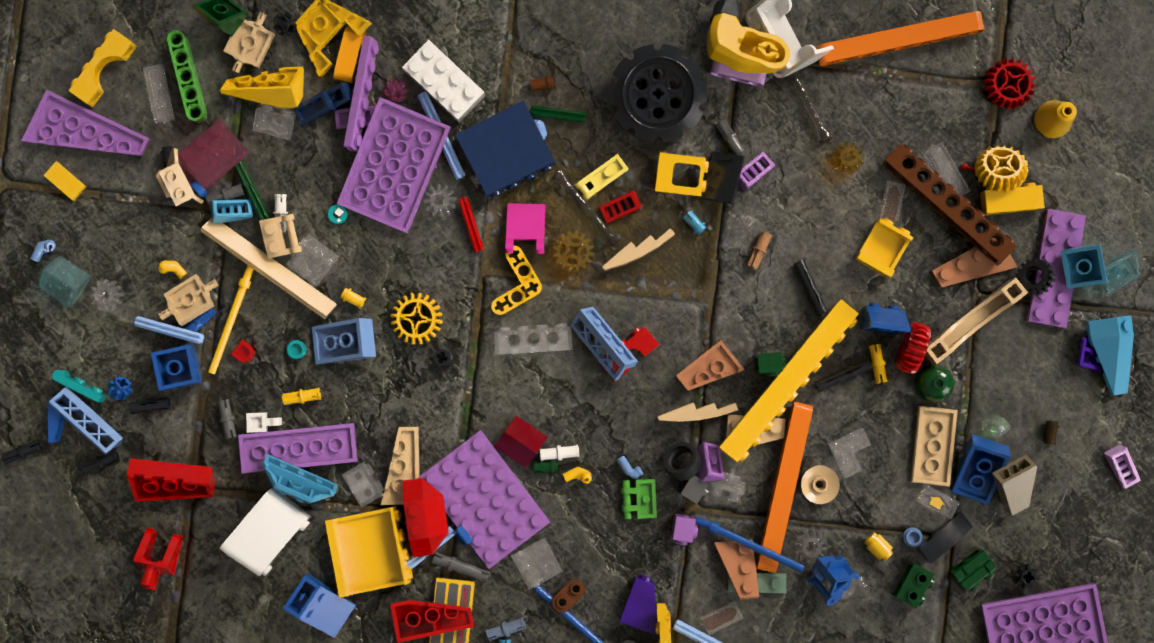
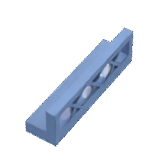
M594 307L579 310L570 326L614 381L619 380L625 369L636 366L638 363L637 359ZM580 320L584 324V330H582L578 325ZM590 334H593L595 337V344L591 342ZM601 347L606 350L607 358H604L602 355ZM612 361L619 366L617 372L613 369Z
M65 387L49 401V404L105 455L113 448L117 449L122 444L123 437L68 387ZM61 399L68 407H60L56 402ZM71 411H74L83 420H74L71 417ZM86 424L92 427L97 433H89L86 430ZM100 437H103L110 444L107 448L100 443Z

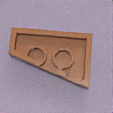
M720 340L679 372L676 377L688 391L744 371L745 369L723 341Z
M734 541L714 542V546L721 557V561L726 568L739 600L759 598L754 551Z

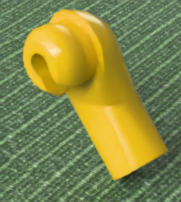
M164 260L158 266L160 273L174 272L180 280L188 274L177 261Z
M576 467L563 473L566 482L576 478L584 484H588L592 479L591 473L581 467Z

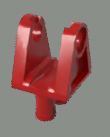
M148 527L133 560L141 569H145L140 585L144 586L143 588L156 591L160 575L174 576L183 535L173 534L163 560L153 562L151 561L157 532L153 528Z

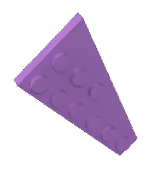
M46 90L21 141L143 157L151 139Z

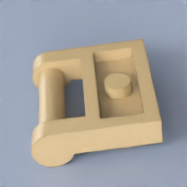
M293 214L259 221L268 258L302 251L295 232ZM281 222L286 223L291 244L290 248H286Z

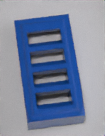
M48 402V442L59 443L65 418ZM57 403L60 407H68L65 404Z

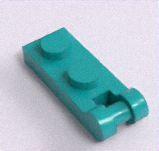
M55 370L52 374V378L55 381L98 403L104 402L107 395L102 393L103 390L94 385L92 387L87 386L85 380L79 377H70L69 372L66 370Z

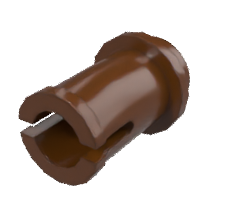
M547 75L546 78L530 80L532 92L548 88L551 90V88L555 87L553 76L549 77Z

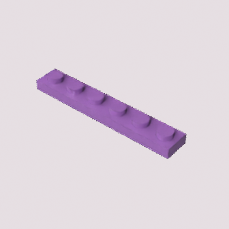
M371 36L363 37L344 140V147L352 152H358L362 142L361 134L365 126V112L369 106L368 96L372 88L371 79L375 71V57L379 51L378 42Z

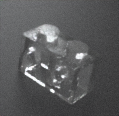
M365 462L342 474L361 508L384 495L382 484L379 480L375 481L372 467L370 464L366 465Z

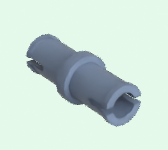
M523 617L508 623L506 621L502 622V625L486 629V634L489 641L503 636L509 637L511 633L526 629V624Z

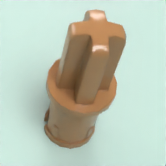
M761 231L756 245L752 247L754 250L747 263L750 268L757 269L763 255L767 253L766 248L772 238V235L767 232Z

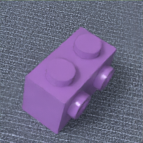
M674 513L671 537L675 540L676 544L687 545L688 542H693V538H697L698 527L695 525L696 519L693 516Z

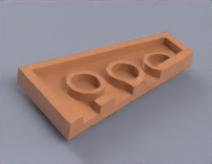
M990 238L991 245L998 246V241L995 238ZM974 247L935 268L931 273L941 288L1017 268V265L1010 254L1000 265L996 266L980 250Z

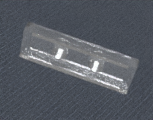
M158 64L143 68L155 124L175 120L163 65Z
M943 142L924 152L934 170L941 175L942 180L946 184L949 183L955 187L957 194L963 196L971 191Z

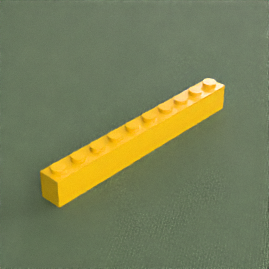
M840 299L718 449L733 462L738 463L739 460L743 462L749 455L747 450L751 446L755 447L762 439L759 437L763 431L768 432L774 424L771 422L774 417L777 416L779 418L786 408L783 406L787 401L791 403L798 395L796 390L800 386L803 388L810 380L808 378L809 374L812 371L816 373L821 367L820 361L822 358H828L834 351L831 347L836 342L839 344L846 336L844 331L847 328L851 329L857 323L856 317L859 313Z

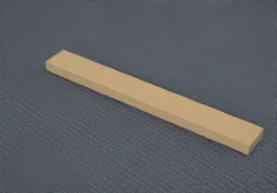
M211 218L201 227L202 233L323 319H326L336 308L337 304L273 258H268L266 253L225 224L212 223Z

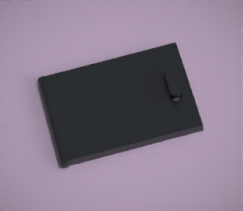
M713 151L705 180L706 189L705 192H702L701 199L734 204L745 156Z

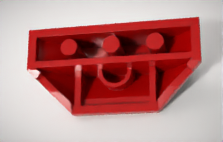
M423 478L403 480V503L413 557L433 555L449 534L444 496Z

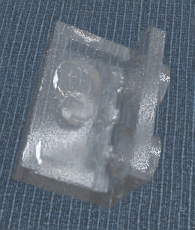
M260 104L255 110L253 131L290 140L292 138L294 120L297 116L295 112L288 108L281 109Z

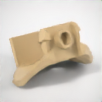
M172 148L167 167L158 170L155 175L165 196L171 197L175 206L191 198L202 204L204 200L193 193L178 163V149Z

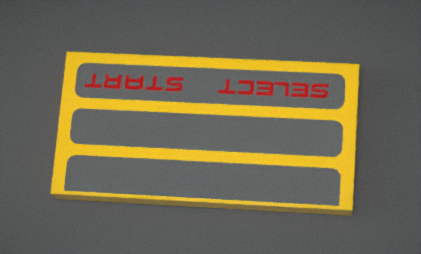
M437 577L434 603L471 607L472 611L475 581ZM470 628L430 636L429 643H469Z

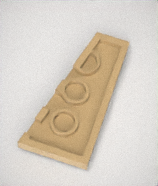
M419 427L398 428L381 505H403L402 481L420 478Z

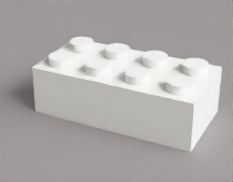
M430 40L402 67L404 72L458 123L485 97L484 91Z

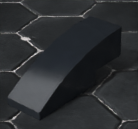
M960 511L932 532L931 536L919 544L917 548L925 559L932 564L963 538L973 526Z

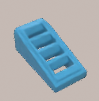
M212 200L211 202L212 223H224L253 217L250 200ZM241 206H245V213H242ZM234 207H237V213H234Z

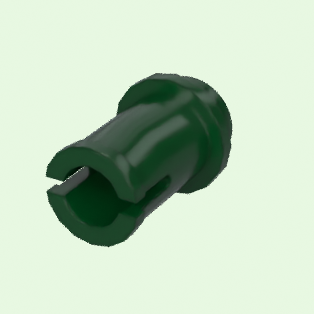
M554 460L550 462L534 461V474L551 473L554 475V473H558V462Z

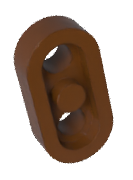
M577 579L569 581L552 598L551 605L554 611L558 613L568 611L584 595L585 586L583 582ZM573 586H577L579 588V591L577 593L573 592ZM560 599L565 601L564 606L559 605Z

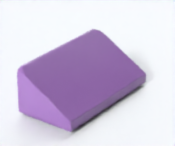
M702 442L697 447V451L702 459V465L699 470L701 481L725 479L721 452L718 449L719 445Z

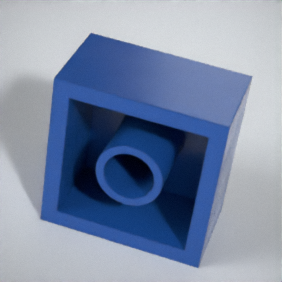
M184 345L151 353L159 391L202 383L195 345Z

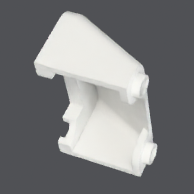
M271 488L257 502L219 549L260 577L262 574L266 576L273 568L270 566L273 559L299 530L303 532L310 524L308 520L311 516L289 497L279 494L275 489Z

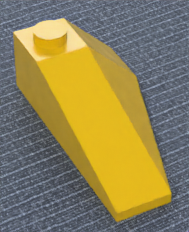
M303 67L279 68V72L268 74V71L261 72V75L257 77L246 75L226 79L220 92L221 94L278 108L298 107L303 98L304 69Z

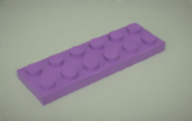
M1046 209L1038 259L1047 262L1053 267L1052 271L1056 275L1053 276L1055 282H1051L1053 287H1048V292L1043 291L1041 295L1031 294L1027 322L1059 328L1067 327L1073 288L1067 289L1060 251L1081 246L1086 219L1085 215ZM1035 270L1033 284L1041 281L1042 272L1040 270Z
M354 423L238 435L242 473L265 471L262 464L266 454L299 468L358 461Z

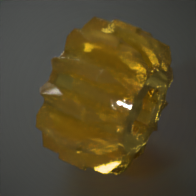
M846 141L844 147L839 144L837 146L838 150L832 152L837 156L831 159L832 162H838L834 168L842 167L840 173H844L847 169V173L852 174L853 170L856 172L859 170L858 165L862 166L864 164L860 159L864 158L865 155L859 154L862 148L859 147L856 150V143L854 142L849 146L848 141ZM847 154L851 155L850 158H852L849 162L844 158Z

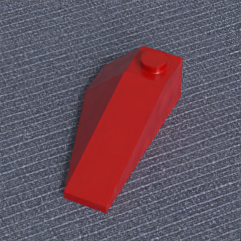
M414 600L390 604L397 643L474 627L471 607Z

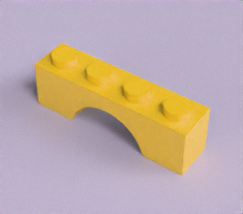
M115 29L107 33L104 43L94 51L90 62L83 66L80 76L72 81L69 92L86 104L94 107L104 93L99 81L103 67L115 60L127 61L137 45Z

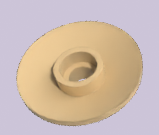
M813 466L804 473L801 479V490L804 496L813 503H828L839 492V478L827 466ZM821 481L822 487L817 488L816 482Z

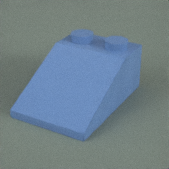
M356 318L312 327L316 365L376 357L372 319Z

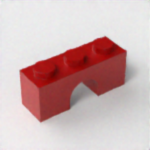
M640 327L636 328L631 333L632 338L627 342L625 339L622 340L628 350H638L643 357L659 345L646 327L642 329ZM612 361L613 369L617 372L619 366ZM630 368L625 369L622 375H624L628 370H630Z

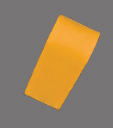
M346 26L334 69V80L350 84L354 83L363 37L366 36V31L359 36L351 27Z

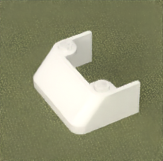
M761 0L746 13V22L749 28L777 35L785 41L790 49L789 61L783 69L773 73L776 77H786L816 62L834 49L833 46H828L817 50L810 44L801 47L785 16L792 8L791 0Z

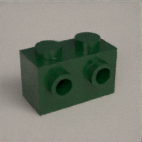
M781 352L754 355L755 374L764 373V377L778 376V372H782L786 366L785 356H781Z
M910 561L892 595L917 609L918 605L921 606L926 596L924 594L927 588L930 589L932 587L935 574Z

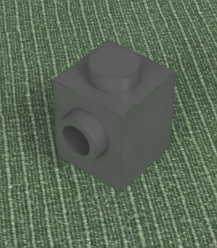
M697 473L686 481L680 494L698 504L701 498L704 499L710 490L707 488L709 484L701 481L700 474Z

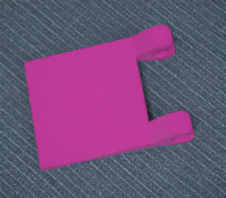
M507 203L506 253H513L514 240L537 241L536 253L544 254L546 204Z

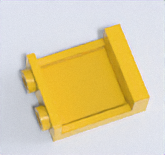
M880 218L875 222L854 260L888 279L892 277L895 266L913 237L908 230L902 227L898 229L893 226L894 223L891 220Z

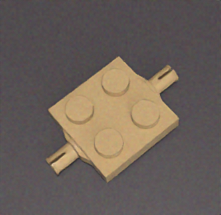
M259 12L255 22L244 20L232 37L230 36L223 51L236 59L232 71L239 73L243 63L260 68L275 37L273 32L262 26L267 17L266 14Z
M195 274L164 294L168 308L159 313V317L164 320L170 315H174L181 326L187 324L214 307L209 291L219 286L217 281L213 279L204 285L200 277Z

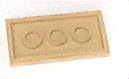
M918 406L910 482L950 487L958 410Z

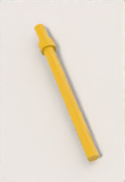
M249 265L246 267L243 278L239 280V288L210 364L209 373L215 374L246 289L250 287V278L254 269Z

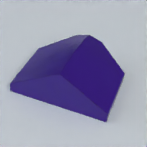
M1086 334L1081 339L1077 365L1083 369L1104 372L1101 363H1097L1095 357L1098 355L1094 346H1090L1088 334Z

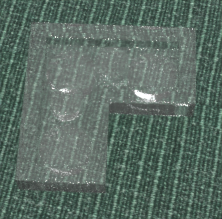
M863 427L827 443L844 479L862 471L854 453L871 445Z

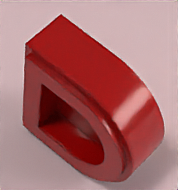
M242 339L230 355L239 362L247 363L254 358L255 351L249 343Z

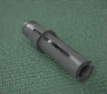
M438 552L435 553L432 564L447 568L449 572L455 571L484 583L487 582L490 571L459 561L454 556L451 558Z

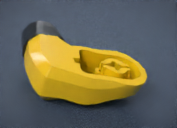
M720 0L716 2L711 14L710 27L707 34V51L710 59L725 64L737 72L776 73L786 66L790 58V49L782 38L777 35L759 32L752 28L742 27V10L740 4L736 1Z

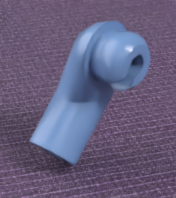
M625 456L617 459L618 465L629 477L639 479L638 477L643 475L641 468L637 466L633 469Z

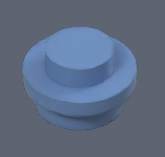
M910 527L904 531L903 541L906 545L916 547L922 542L923 536L919 529Z

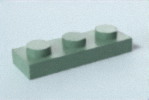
M756 572L759 593H786V573ZM728 575V592H735Z

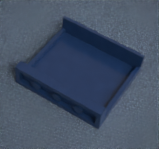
M524 100L455 135L487 199L490 197L492 199L502 195L501 191L507 188L512 190L519 186V182L523 180L528 182L536 177L535 174L541 171L546 173L553 169V165H555V160Z

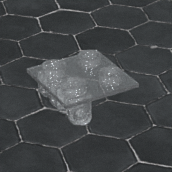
M308 234L299 243L302 251L294 253L286 265L317 287L340 256Z
M545 537L511 555L529 590L533 587H538L544 581L563 572Z

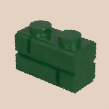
M978 548L952 568L949 573L963 590L973 591L979 587V582L985 578L987 580L995 574L994 570L997 569V566L983 549Z

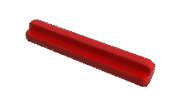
M462 197L458 199V203L474 252L482 251L484 249L469 200L467 197Z

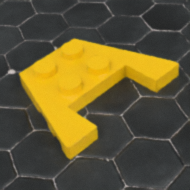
M315 0L295 22L297 24V31L303 44L307 47L310 54L309 57L320 77H323L333 66L321 50L347 23L357 35L361 36L372 24L370 21L329 0Z
M657 603L656 634H660V639L657 643H671V616L665 603Z

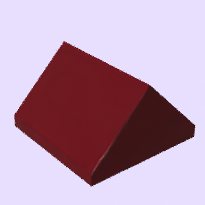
M516 415L495 445V448L524 468H527L548 437Z

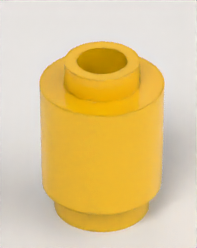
M873 532L864 541L866 548L879 561L881 559L885 561L893 554L891 551L893 547L880 534L877 535Z

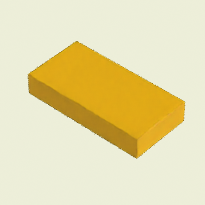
M57 161L44 174L50 182L73 201L87 187Z

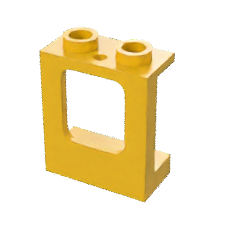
M659 151L655 191L701 196V192H705L706 181L703 180L704 173L708 172L709 162L706 161L704 156L696 157ZM675 163L700 166L699 184L696 188L672 184Z

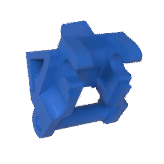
M839 554L836 558L833 555L818 557L812 570L813 575L809 577L808 582L814 585L823 596L826 605L832 606L842 599V594L851 586L852 578L858 580L860 576L855 570L851 569L848 561ZM824 578H827L831 583L829 592L820 582Z

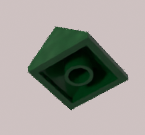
M204 0L193 4V8L231 37L248 16V12L233 0Z

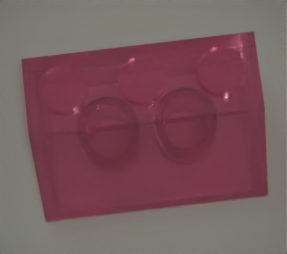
M219 119L178 153V159L206 190L245 158L249 151L230 127Z

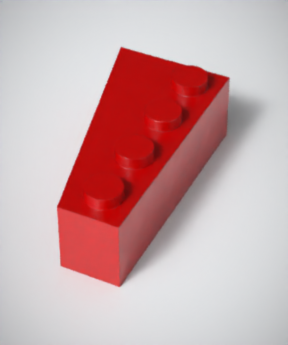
M130 458L126 475L135 502L213 497L216 481L212 467Z

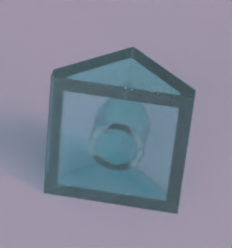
M1135 248L1126 250L1104 263L1107 283L1101 285L1105 292L1110 295L1141 277L1138 254Z
M59 255L42 270L38 288L72 308L92 276Z

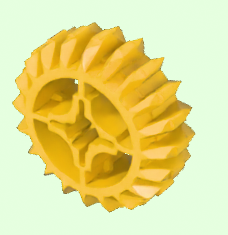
M996 144L994 148L989 146L987 150H983L977 157L975 176L978 177V182H983L984 187L990 186V191L994 188L997 189L998 193L1001 190L1007 193L1009 189L1014 191L1016 187L1020 188L1026 180L1028 161L1025 160L1024 155H1019V150L1013 151V147L1006 148L1005 144L999 147Z
M414 293L410 294V300L406 295L403 296L405 303L398 300L397 303L400 305V308L393 307V310L398 311L397 314H391V317L396 318V321H392L391 325H398L393 331H401L398 334L399 338L406 335L404 342H408L412 338L411 344L415 345L416 339H418L419 344H423L424 337L429 342L430 338L428 335L431 334V336L436 337L433 330H441V328L436 326V323H443L442 320H437V317L442 316L441 312L436 313L440 306L433 307L436 301L432 299L428 302V295L422 299V293H418L417 299H415ZM416 303L411 314H403L409 305ZM422 304H425L430 309L432 318L423 316ZM419 313V317L426 320H421L414 324L415 321L407 317H416V314ZM402 320L411 323L412 334L404 329ZM431 323L427 331L418 334L422 324Z

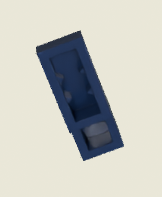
M340 83L328 91L318 93L298 105V107L293 108L300 125L305 126L334 110L342 109L351 104L353 91L349 83Z

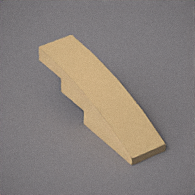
M670 228L657 240L650 235L637 247L630 242L602 266V269L607 271L638 260L659 248L671 239L675 233Z
M690 403L659 415L657 418L661 421H695L719 417L737 411L738 408L736 403H732L717 409L715 403H711L696 409L694 403Z

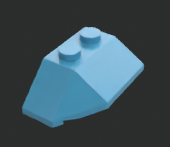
M266 454L262 465L272 489H275L279 494L289 495L296 501L307 504L335 495L338 484Z

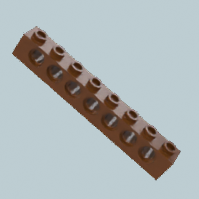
M900 143L883 162V165L996 266L1000 265L1017 247L1014 244L1015 241L1010 236L1000 232L997 224L994 222L990 223L981 210L974 209L966 197H961L957 194L954 186L949 183L946 184L938 172L931 171L927 167V163L922 158H917L913 155L912 149L907 145L903 146ZM908 161L911 164V169L904 168L902 163ZM917 174H923L926 178V181H919L917 179ZM938 187L940 194H934L931 188ZM947 199L952 200V201L954 202L955 206H954V207H949V206H947L946 200H947ZM961 212L967 213L969 220H963L960 215ZM975 225L982 226L983 233H978L975 230ZM990 238H995L998 241V246L991 245Z

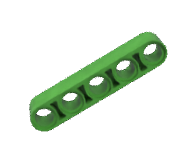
M173 30L168 34L167 42L185 113L194 123L202 124L207 119V111L190 44L185 35L180 31ZM181 37L182 40L180 44L175 45V39ZM186 55L185 62L179 63V58ZM191 73L190 80L184 81V76ZM195 91V98L189 100L188 95ZM200 110V116L193 118L194 111Z

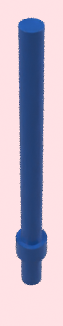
M699 516L696 519V524L708 529V532L726 537L802 573L805 567L798 562L720 527V524L714 521L710 522Z
M538 585L534 591L551 605L553 597ZM569 611L560 613L592 643H604Z

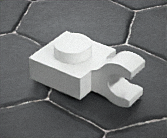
M267 412L246 413L247 433L268 432V426L282 425V418H267Z

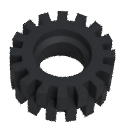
M1032 258V261L1026 260V264L1022 263V269L1018 268L1017 271L1020 274H1016V278L1019 279L1018 281L1027 292L1041 295L1043 291H1049L1048 287H1053L1051 282H1055L1053 276L1056 275L1052 271L1053 267L1050 264L1036 258ZM1040 270L1042 272L1041 281L1032 284L1029 279L1031 272Z

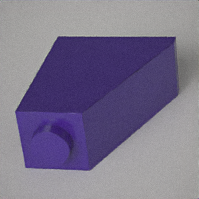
M641 574L640 577L635 576L619 621L656 635L657 619L654 583L651 582L650 577Z

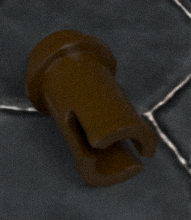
M1047 420L1046 424H1044L1046 429L1043 443L1056 445L1057 430L1060 426H1058L1057 421Z

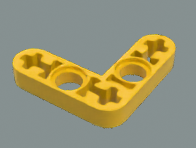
M514 246V251H519L517 255L519 260L521 261L523 258L525 262H521L514 267L513 264L517 262L513 257H509L511 253H506V258L521 284L492 302L491 308L497 315L508 313L540 294L542 290L538 277L518 246ZM523 265L529 268L527 276H521L518 273V269ZM531 282L538 284L537 292L529 291L527 294L530 296L527 298L520 289L524 286L525 290L530 288L529 284ZM520 292L522 300L520 302L512 301V293ZM508 296L513 306L509 308V304L505 305L502 312L495 310V307H497L496 303L498 301L500 303L506 302L504 297Z

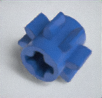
M114 377L113 381H109L107 388H109L108 394L115 400L122 399L124 401L132 392L130 388L132 383L125 377Z

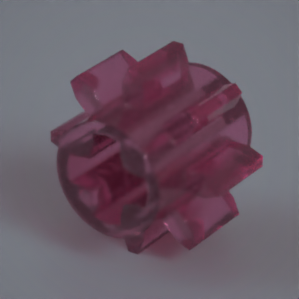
M395 78L388 83L386 82V89L383 90L389 101L394 100L397 103L405 99L406 92L409 91L402 79L398 81Z

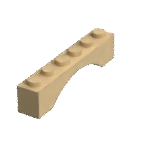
M1017 278L1009 279L931 340L925 355L932 365L941 362L983 325L1028 293Z

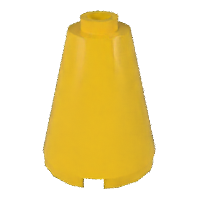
M1057 100L1043 103L1035 112L1034 123L1036 129L1047 138L1062 137L1070 130L1077 114L1076 107L1070 102Z

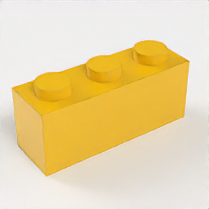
M1026 183L1024 187H1016L1014 191L1009 189L1007 193L1004 190L998 193L997 189L994 188L990 191V187H986V190L980 193L982 212L985 215L1036 211L1045 208L1042 185L1036 186V183Z

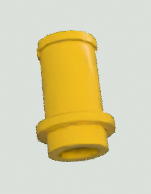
M345 288L340 297L343 299V302L347 301L361 309L366 298L351 291V288Z

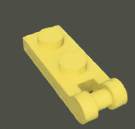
M616 154L574 186L582 192V197L587 201L629 169L620 156ZM589 182L594 186L591 190L586 186Z

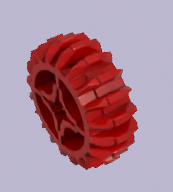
M1004 58L1002 62L997 61L995 66H991L989 68L990 72L985 74L988 79L984 80V84L988 86L984 88V91H990L987 98H994L992 104L999 102L998 108L1003 107L1004 104L1006 110H1009L1011 106L1013 109H1017L1018 105L1022 107L1025 105V101L1031 100L1029 95L1035 93L1032 88H1035L1037 84L1032 81L1036 79V76H1030L1033 69L1027 70L1028 64L1026 63L1022 66V60L1020 59L1015 63L1014 58H1011L1009 62ZM1007 70L1015 71L1019 75H1012L1010 71L1007 72ZM999 74L1001 85L997 88L996 79ZM1016 80L1013 85L1004 88L1007 82ZM1021 80L1023 81L1022 93H1020L1021 89L1019 87V82ZM1001 92H1007L1014 98L1006 97Z
M913 322L910 325V332L905 333L897 354V369L905 373L914 374L919 369L930 342V327L917 322Z

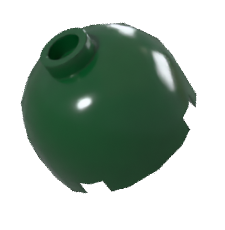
M928 365L918 371L914 387L921 399L938 403L951 395L954 390V379L945 367L941 365Z

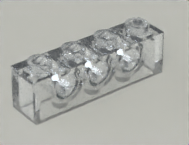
M567 323L556 324V328H548V325H536L537 329H529V326H518L517 330L511 331L510 327L498 328V331L494 332L495 355L573 350L571 327H567ZM551 332L558 335V340L555 343H550L547 340V336ZM537 334L539 336L538 343L530 344L528 342L529 335ZM512 335H517L520 338V342L516 346H512L509 343V338Z

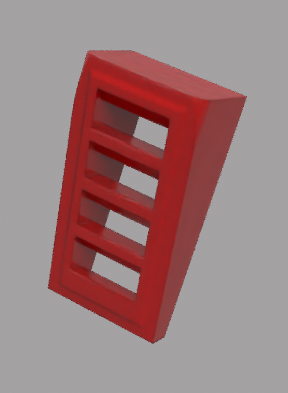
M635 190L599 206L606 224L643 208ZM629 197L632 198V201L635 205V207L633 208L629 202ZM622 200H624L628 210L626 211L621 203ZM616 203L621 212L620 214L617 213L614 207V204ZM609 206L614 215L613 217H610L609 212L607 210V207Z

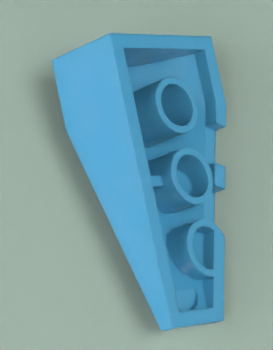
M1131 315L1086 321L1088 341L1090 346H1094L1098 356L1095 358L1097 363L1102 365L1104 370L1103 377L1111 396L1128 393L1134 338Z

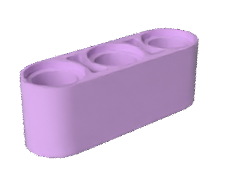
M714 60L710 74L717 77L760 87L764 86L767 73L737 72L725 64Z

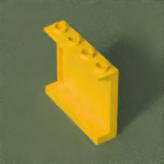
M396 506L325 521L339 598L411 583L410 579L413 578L412 570L407 564L409 554L407 548H404L403 543L405 533L400 528L401 513L400 510H397Z

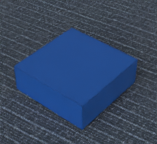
M462 525L454 530L455 536L464 547L473 541Z

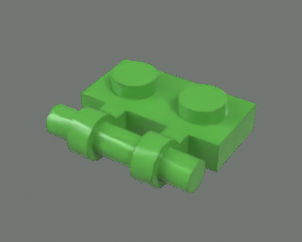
M655 479L636 480V487L633 488L630 487V480H622L623 488H621V494H623V505H621V508L624 512V519H632L631 511H637V519L657 518ZM631 494H636L637 505H631Z

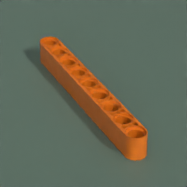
M975 11L824 43L815 48L818 50L833 46V50L818 60L819 66H826L980 33L985 29L981 11Z
M793 402L760 544L780 555L813 412L812 405ZM758 553L756 569L776 573L779 562Z

